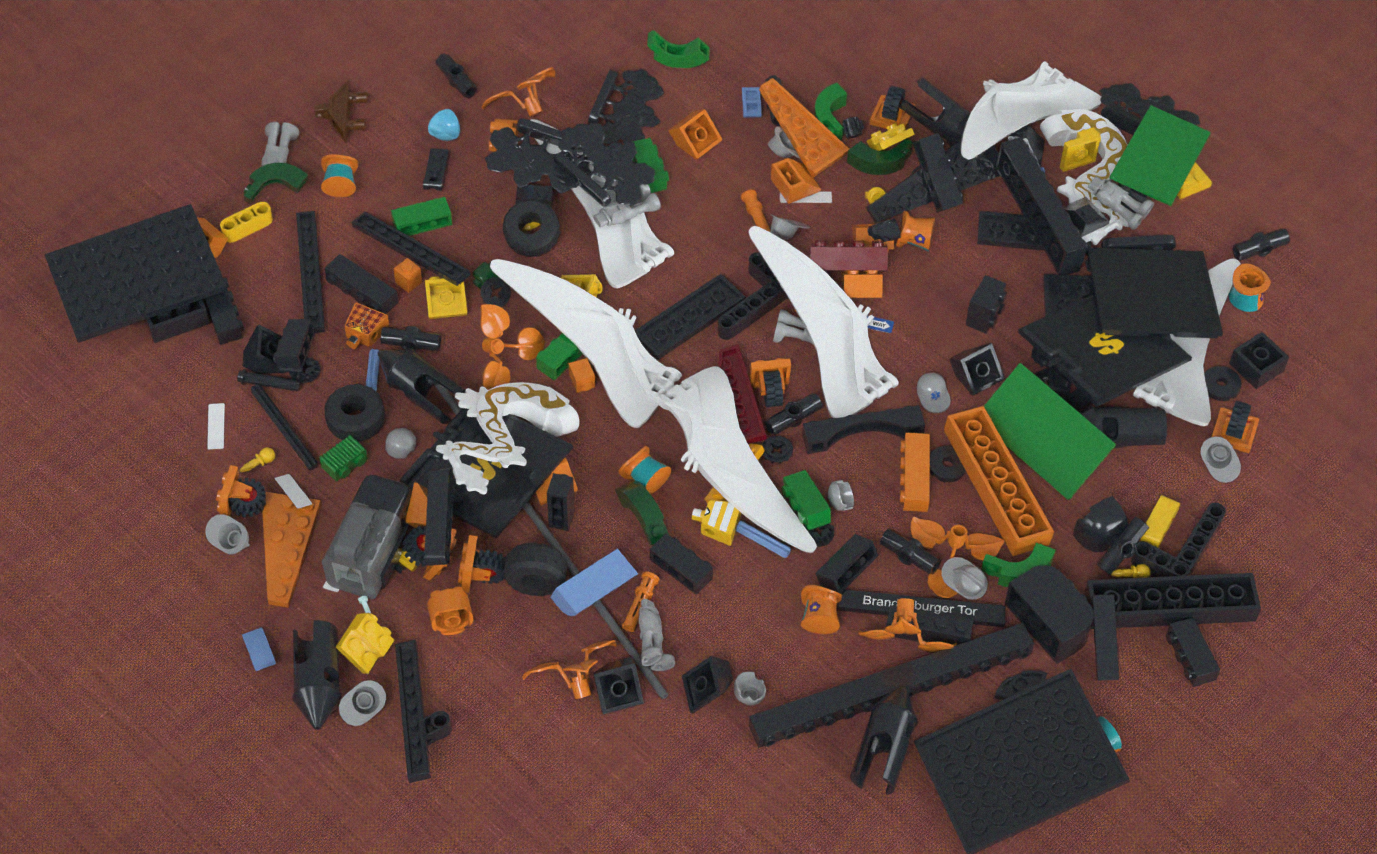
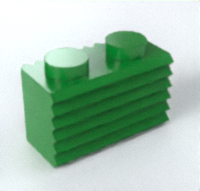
M349 435L345 440H342V442H339V444H336V446H333L332 449L324 453L323 456H320L321 467L337 482L339 479L349 476L350 472L357 466L361 467L364 465L366 459H368L367 451L357 440Z

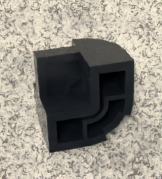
M1113 496L1089 508L1091 512L1083 519L1079 518L1077 520L1073 536L1085 549L1092 552L1107 551L1110 547L1111 538L1116 534H1121L1128 526L1127 517Z

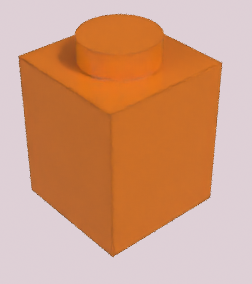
M405 259L394 268L395 283L407 293L422 283L421 268L410 259Z
M587 358L569 363V376L577 393L595 388V375Z

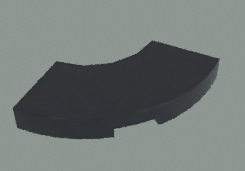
M1030 670L1008 677L998 687L994 698L1002 701L1045 681L1048 673Z

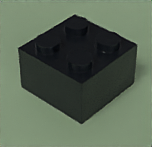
M987 275L984 276L969 302L966 326L987 334L990 327L994 328L997 322V315H1001L1005 308L1003 303L1007 297V292H1005L1006 283Z
M1261 332L1234 349L1229 364L1257 389L1285 371L1289 356Z

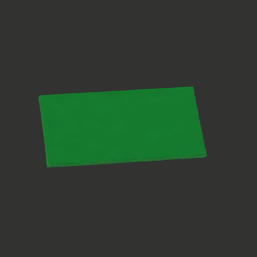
M1150 105L1109 178L1172 206L1211 132Z
M1022 363L1017 365L984 405L1005 445L1067 500L1073 497L1117 445Z

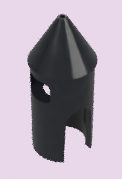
M921 76L916 81L918 86L943 106L942 112L936 117L928 116L904 98L899 108L932 133H939L951 147L962 139L964 128L971 112Z
M415 350L378 351V357L389 387L403 391L406 398L440 423L448 424L452 421L427 400V393L434 385H441L453 394L465 393V388L419 356Z
M1090 405L1079 412L1117 444L1115 448L1165 445L1167 418L1165 410H1159V408H1122L1120 406L1093 407Z
M322 620L313 621V641L301 639L298 636V631L293 630L294 694L292 701L315 730L321 729L341 700L339 690V653L336 648L338 644V629L332 623ZM324 671L330 675L327 679L324 678Z
M900 685L871 707V715L850 775L851 781L861 789L865 783L873 758L878 753L885 752L889 753L883 774V780L888 783L886 795L892 794L895 790L908 750L910 736L918 724L906 685Z

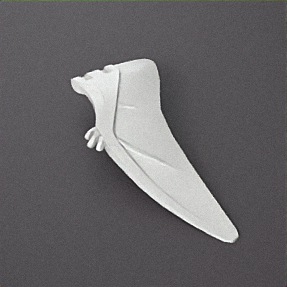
M1234 258L1228 259L1208 270L1219 315L1233 285V273L1241 264ZM1170 334L1171 339L1192 356V360L1138 386L1133 396L1146 400V403L1156 408L1158 406L1164 409L1167 414L1170 413L1193 424L1207 426L1211 420V411L1203 363L1210 338H1181Z
M713 366L686 378L680 385L676 384L671 387L665 394L656 396L657 404L663 409L669 410L676 417L684 431L688 449L681 458L683 463L687 461L684 469L688 471L694 465L692 472L696 473L699 470L706 480L730 504L772 535L804 552L813 553L817 546L814 539L803 524H801L798 517L752 453L739 428L734 395L728 377L721 368Z

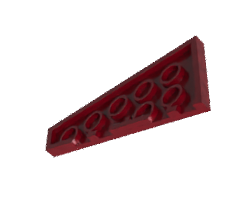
M739 344L720 349L718 367L728 377L734 395L739 428L748 444L766 440L767 436Z

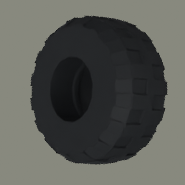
M527 199L512 206L507 214H505L503 233L507 244L517 254L525 257H537L547 253L555 246L560 234V224L551 206L540 200ZM530 222L541 224V228L534 234H524L521 232L522 228Z
M362 384L345 385L335 390L325 403L324 413L327 427L339 439L345 440L346 437L351 435L358 442L365 441L376 435L384 424L385 408L378 392L371 387ZM352 411H362L357 415H348Z
M534 542L523 543L514 547L506 556L504 566L505 579L514 590L531 596L551 595L566 580L567 561L563 554L552 546Z

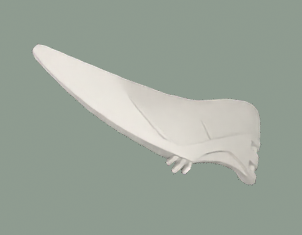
M1046 61L1041 64L1033 75L1020 82L1008 84L996 83L990 79L989 81H984L983 85L986 93L975 105L966 122L961 142V154L968 160L973 159L1027 124L1046 119L1052 115L1061 114V110L1086 109L1092 111L1101 105L1100 98L1102 96L1080 83L1074 82L1070 78L1067 79L1063 76L1062 72L1048 66L1049 63Z
M533 119L530 120V121H533V122H536V123H539V124H542V125H545V126L554 128V127H552V126H550V125H548V124H545V123H543V122H540V121H538V120H533ZM535 139L539 145L543 144V141ZM548 143L546 146L547 152L551 154L561 152L556 145ZM590 163V164H589V169H590L591 171H593V168H594V167H593V165ZM596 175L591 178L599 186L604 187L605 178ZM614 182L611 186L614 187L617 185V183ZM580 186L571 188L585 208L595 228L602 268L609 285L613 288L628 285L648 273L650 268H655L663 263L665 258H670L674 255L673 249L668 244L662 243L651 231L645 213L637 214L620 224L599 227L593 215L598 214L603 206ZM606 190L611 197V202L616 201L614 190Z
M757 226L751 227L748 231L751 240L790 299L815 346L820 367L822 391L831 417L841 418L855 415L872 404L874 399H879L888 393L890 388L898 386L899 382L896 377L885 371L871 348L867 327L874 318L873 315L867 318L871 308L867 307L862 313L864 306L860 304L857 308L836 282L805 254L774 234Z
M500 259L491 261L490 268L555 325L591 362L610 401L621 418L633 428H639L646 423L659 407L656 402V396L665 394L668 389L674 386L675 381H679L682 374L677 369L666 367L658 362L642 346L633 328L636 316L633 315L631 320L629 319L631 309H627L624 316L622 308L619 309L618 313L595 296L557 276Z

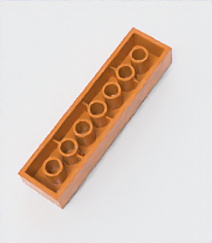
M984 406L947 416L944 432L1012 556L1032 551L1036 543L1049 546L1054 530Z

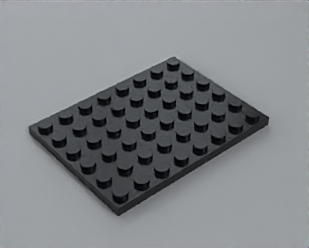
M191 204L44 254L78 343L228 290Z
M1072 669L1066 670L913 741L966 854H975L1130 782Z

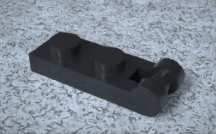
M430 149L425 179L423 180V190H429L430 188L436 189V191L443 190L449 150Z

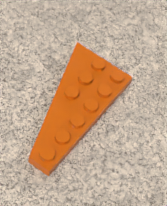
M774 78L761 85L760 93L812 178L848 154L849 148Z
M266 492V505L263 509V528L269 605L287 608L290 606L321 508V500L309 499L312 505L297 508L287 495Z

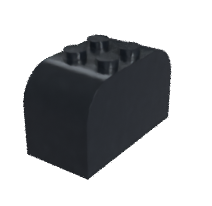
M1040 565L1009 582L1005 605L1024 624L1028 632L1056 664L1085 646L1093 622L1094 612L1085 595L1078 592L1070 579H1067L1058 569L1052 566Z

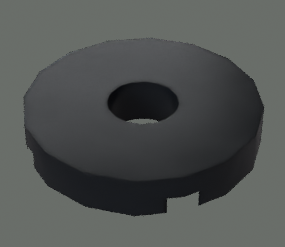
M1224 366L1211 367L1204 373L1210 398L1217 401H1229V399L1235 398L1239 394L1241 379L1234 370ZM1217 382H1224L1226 386H1220Z
M941 446L931 452L930 474L937 477V480L951 483L960 480L965 475L966 470L953 446ZM949 461L953 466L946 467L943 465V462Z

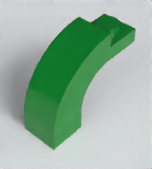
M654 30L648 33L647 46L650 50L654 51V60L665 66L692 68L709 61L710 47L699 37L687 44L677 45L666 41Z
M836 82L826 87L818 95L814 116L838 139L842 140L843 127L832 113L846 106L847 93Z
M1036 543L1031 555L1021 562H1008L986 554L981 571L990 576L999 577L998 585L1008 587L1010 581L1036 566H1051L1056 550Z

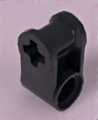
M436 711L425 717L428 746L447 737L452 732L447 712ZM439 723H445L443 726H437Z

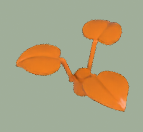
M554 68L544 69L517 86L518 90L525 87L528 89L530 96L524 99L525 103L512 91H504L489 97L483 103L482 110L489 103L499 98L512 96L521 105L522 109L526 108L530 117L541 113L543 110L538 100L535 83L544 80L546 77H555Z
M491 304L481 305V330L488 337L483 340L482 348L486 353H490V357L497 361H490L484 369L483 387L487 390L510 383L511 379L509 369L502 366V361L495 354H500L504 347L519 348L518 355L520 358L532 360L543 350L545 344L544 337L537 329L527 327L520 331L517 338L519 344H505L502 340L497 339L503 335L502 331L509 327L510 319L508 313L503 308Z
M913 517L910 530L912 538L917 539L924 548L931 549L936 543L942 544L948 539L949 545L953 548L950 559L954 558L956 549L962 547L964 543L966 549H971V555L982 561L986 554L996 557L1004 544V539L988 534L974 533L968 536L967 529L962 525H954L951 531H947L945 535L944 528L934 521L923 520L917 517ZM937 569L933 575L929 574L928 585L936 595L942 598H951L958 594L944 582L942 570Z
M906 598L897 600V612H894L892 625L886 627L885 630L858 631L859 635L875 640L891 639L895 637V634H917L920 644L918 648L927 652H939L954 648L957 643L951 645L943 642L924 641L918 626L917 613H914V600Z
M616 640L593 643L581 649L582 652L585 651V661L579 664H573L562 669L559 662L544 663L525 672L522 678L524 680L530 673L557 669L566 681L568 688H572L575 699L591 695L588 684L590 682L589 669L598 662V660H589V654L595 649L606 645L616 647ZM564 671H576L577 676L572 677L571 682Z

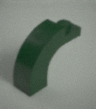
M906 138L888 151L871 149L860 141L848 150L847 163L867 174L887 175L895 173L904 168L905 159L910 157L912 141Z
M287 163L264 165L256 169L249 176V181L252 185L248 184L244 189V200L251 204L264 187L274 183L283 184L295 193H298L307 182L308 174L298 167Z
M630 481L615 489L622 507L630 509L637 517L650 545H654L666 533L669 535L662 520L664 516L659 506L641 483Z

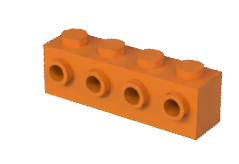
M905 433V440H901L900 452L904 453V457L900 458V469H904V474H900V486H903V490H900V502L903 503V511L928 512L930 434Z

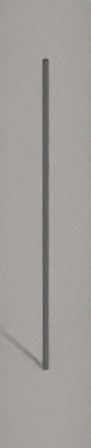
M434 385L455 415H457L461 408L448 390L441 385ZM527 502L523 509L550 546L563 554L567 561V569L574 577L580 572L531 504ZM600 600L593 603L661 699H665L668 696L667 691L648 666L642 665L640 654Z

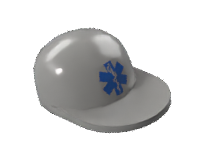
M934 372L922 375L918 380L916 388L921 405L931 413L946 411L950 406L951 400L944 378Z

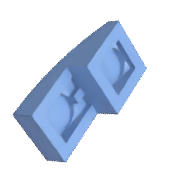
M742 87L743 117L762 116L760 87Z
M262 628L242 634L255 671L276 664Z

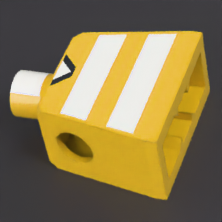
M710 500L706 510L694 508L692 520L701 522V533L731 546L741 512L729 502Z

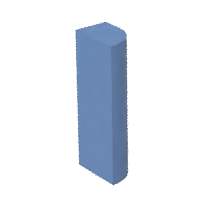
M616 549L558 586L550 598L562 612L569 616H575L638 575V573L622 553Z

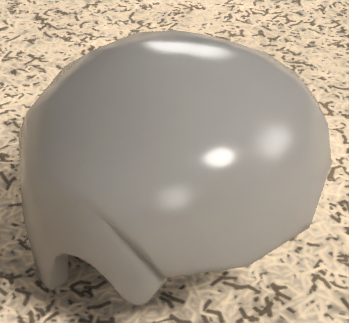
M406 428L392 430L387 435L385 441L386 452L394 458L404 459L416 447V437L412 431Z
M843 480L832 482L827 493L831 506L837 511L853 509L854 497L850 484L843 482Z
M742 672L737 676L734 683V695L740 702L752 706L764 700L767 690L763 680L757 679L754 672Z

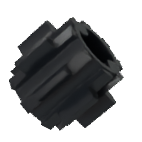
M851 117L842 121L843 135H846L847 139L856 138L863 134L862 131L865 129L863 121H859L858 117Z

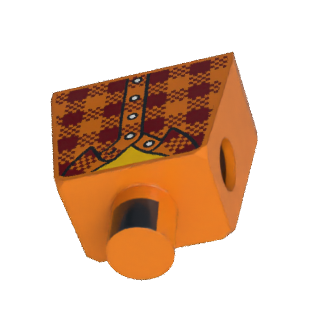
M355 303L345 324V333L348 338L346 344L352 349H356L359 344L368 347L372 346L381 337L382 328L390 327L388 315Z

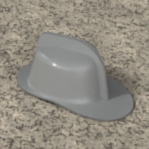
M776 127L774 129L775 135L768 142L770 149L782 158H789L793 155L800 158L783 129Z
M770 214L773 216L771 233L782 240L792 238L799 227L810 228V226L804 223L778 218Z
M1216 436L1208 438L1203 443L1201 456L1214 479L1225 483L1235 480L1241 471V463L1232 445L1226 439Z
M224 514L216 515L207 523L205 530L208 541L223 552L230 555L236 554L245 549V547L250 546L248 543V531L240 522Z
M954 557L947 560L942 567L944 582L961 596L969 600H976L985 594L988 587L986 575L968 560Z
M371 680L363 681L356 685L340 701L339 714L347 724L353 726L366 723L384 707L386 693L383 687Z

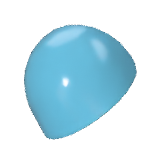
M450 109L439 111L430 120L428 132L442 141H451L458 138L460 124L457 116Z

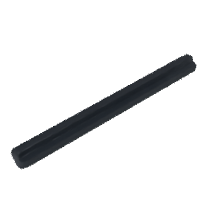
M256 384L252 386L251 393L309 470L317 468L318 464L315 457L261 385Z

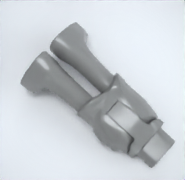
M278 122L268 123L265 126V135L268 137V143L261 164L264 166L270 163H286L289 153V141L298 138L299 129L286 122L282 124V129ZM281 135L280 144L278 147L276 146L277 138H279Z
M1097 176L1088 185V188L1094 191L1093 195L1097 197L1098 201L1111 208L1114 212H1118L1128 222V226L1132 230H1135L1141 224L1142 220L1147 217L1154 206L1153 201L1146 200L1140 203L1115 183L1106 179L1102 180ZM1121 201L1136 213L1129 211L1127 208L1121 205Z
M648 184L639 185L641 198L637 203L640 204L629 207L631 206L629 203L624 205L614 201L600 209L598 214L593 215V218L599 227L620 224L637 214L659 210L661 208L659 198L655 193L651 194Z
M780 309L773 342L780 343L784 337H793L813 344L801 318L791 315L784 309ZM788 325H792V326H797V327H800V328H804V330H800V329H797V328H794V327H791V326H788Z
M643 599L639 609L640 639H642V653L640 656L642 665L650 666L651 670L654 671L669 670L675 666V658L671 654L663 653L662 641L664 638L659 611L655 608L652 601Z

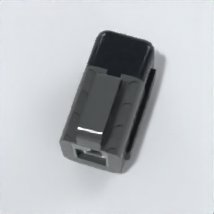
M369 475L364 478L322 559L326 581L330 586L358 596H367L368 599H375L380 589L386 587L402 554L403 542L407 535L415 528L405 522L412 495V489L409 485L377 475Z

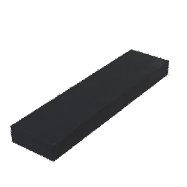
M1092 595L1097 681L1119 680L1114 595Z

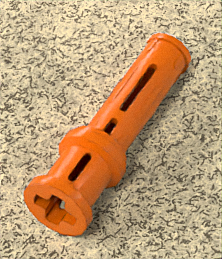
M750 189L743 192L741 200L747 206V213L752 215L757 227L771 233V229L762 212V203L757 199L756 191Z
M643 572L641 575V583L635 589V599L622 624V628L628 632H634L638 623L641 600H650L653 597L652 591L660 581L659 577L654 573ZM638 606V609H637V611H636V614H635V616L633 617V614H634V612H635V610H636V607Z

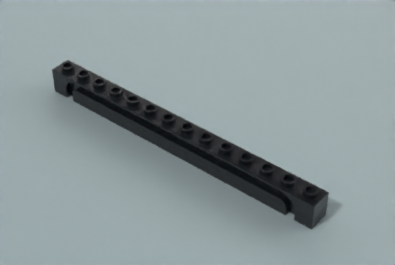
M1021 623L956 645L954 648L945 649L749 716V728L758 748L763 746L769 747L777 741L792 739L803 732L810 733L818 727L830 726L838 720L850 719L861 712H871V707L900 685L907 686L911 698L916 693L922 691L929 692L934 687L949 685L954 680L969 678L974 673L986 672L998 665H1007L1012 660L1018 658L1024 659L1032 653L1034 642L1024 624Z

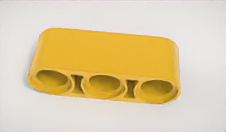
M258 202L223 219L220 223L221 232L229 238L227 242H235L270 225L273 221L271 207L267 202Z
M1161 495L1146 522L1149 529L1139 541L1147 542L1159 548L1181 503Z

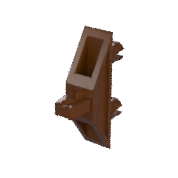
M348 79L329 98V103L315 105V117L329 119L331 126L347 144L349 130H365L366 127L365 119H349L350 105L353 102L367 104L368 93L351 92L350 80Z

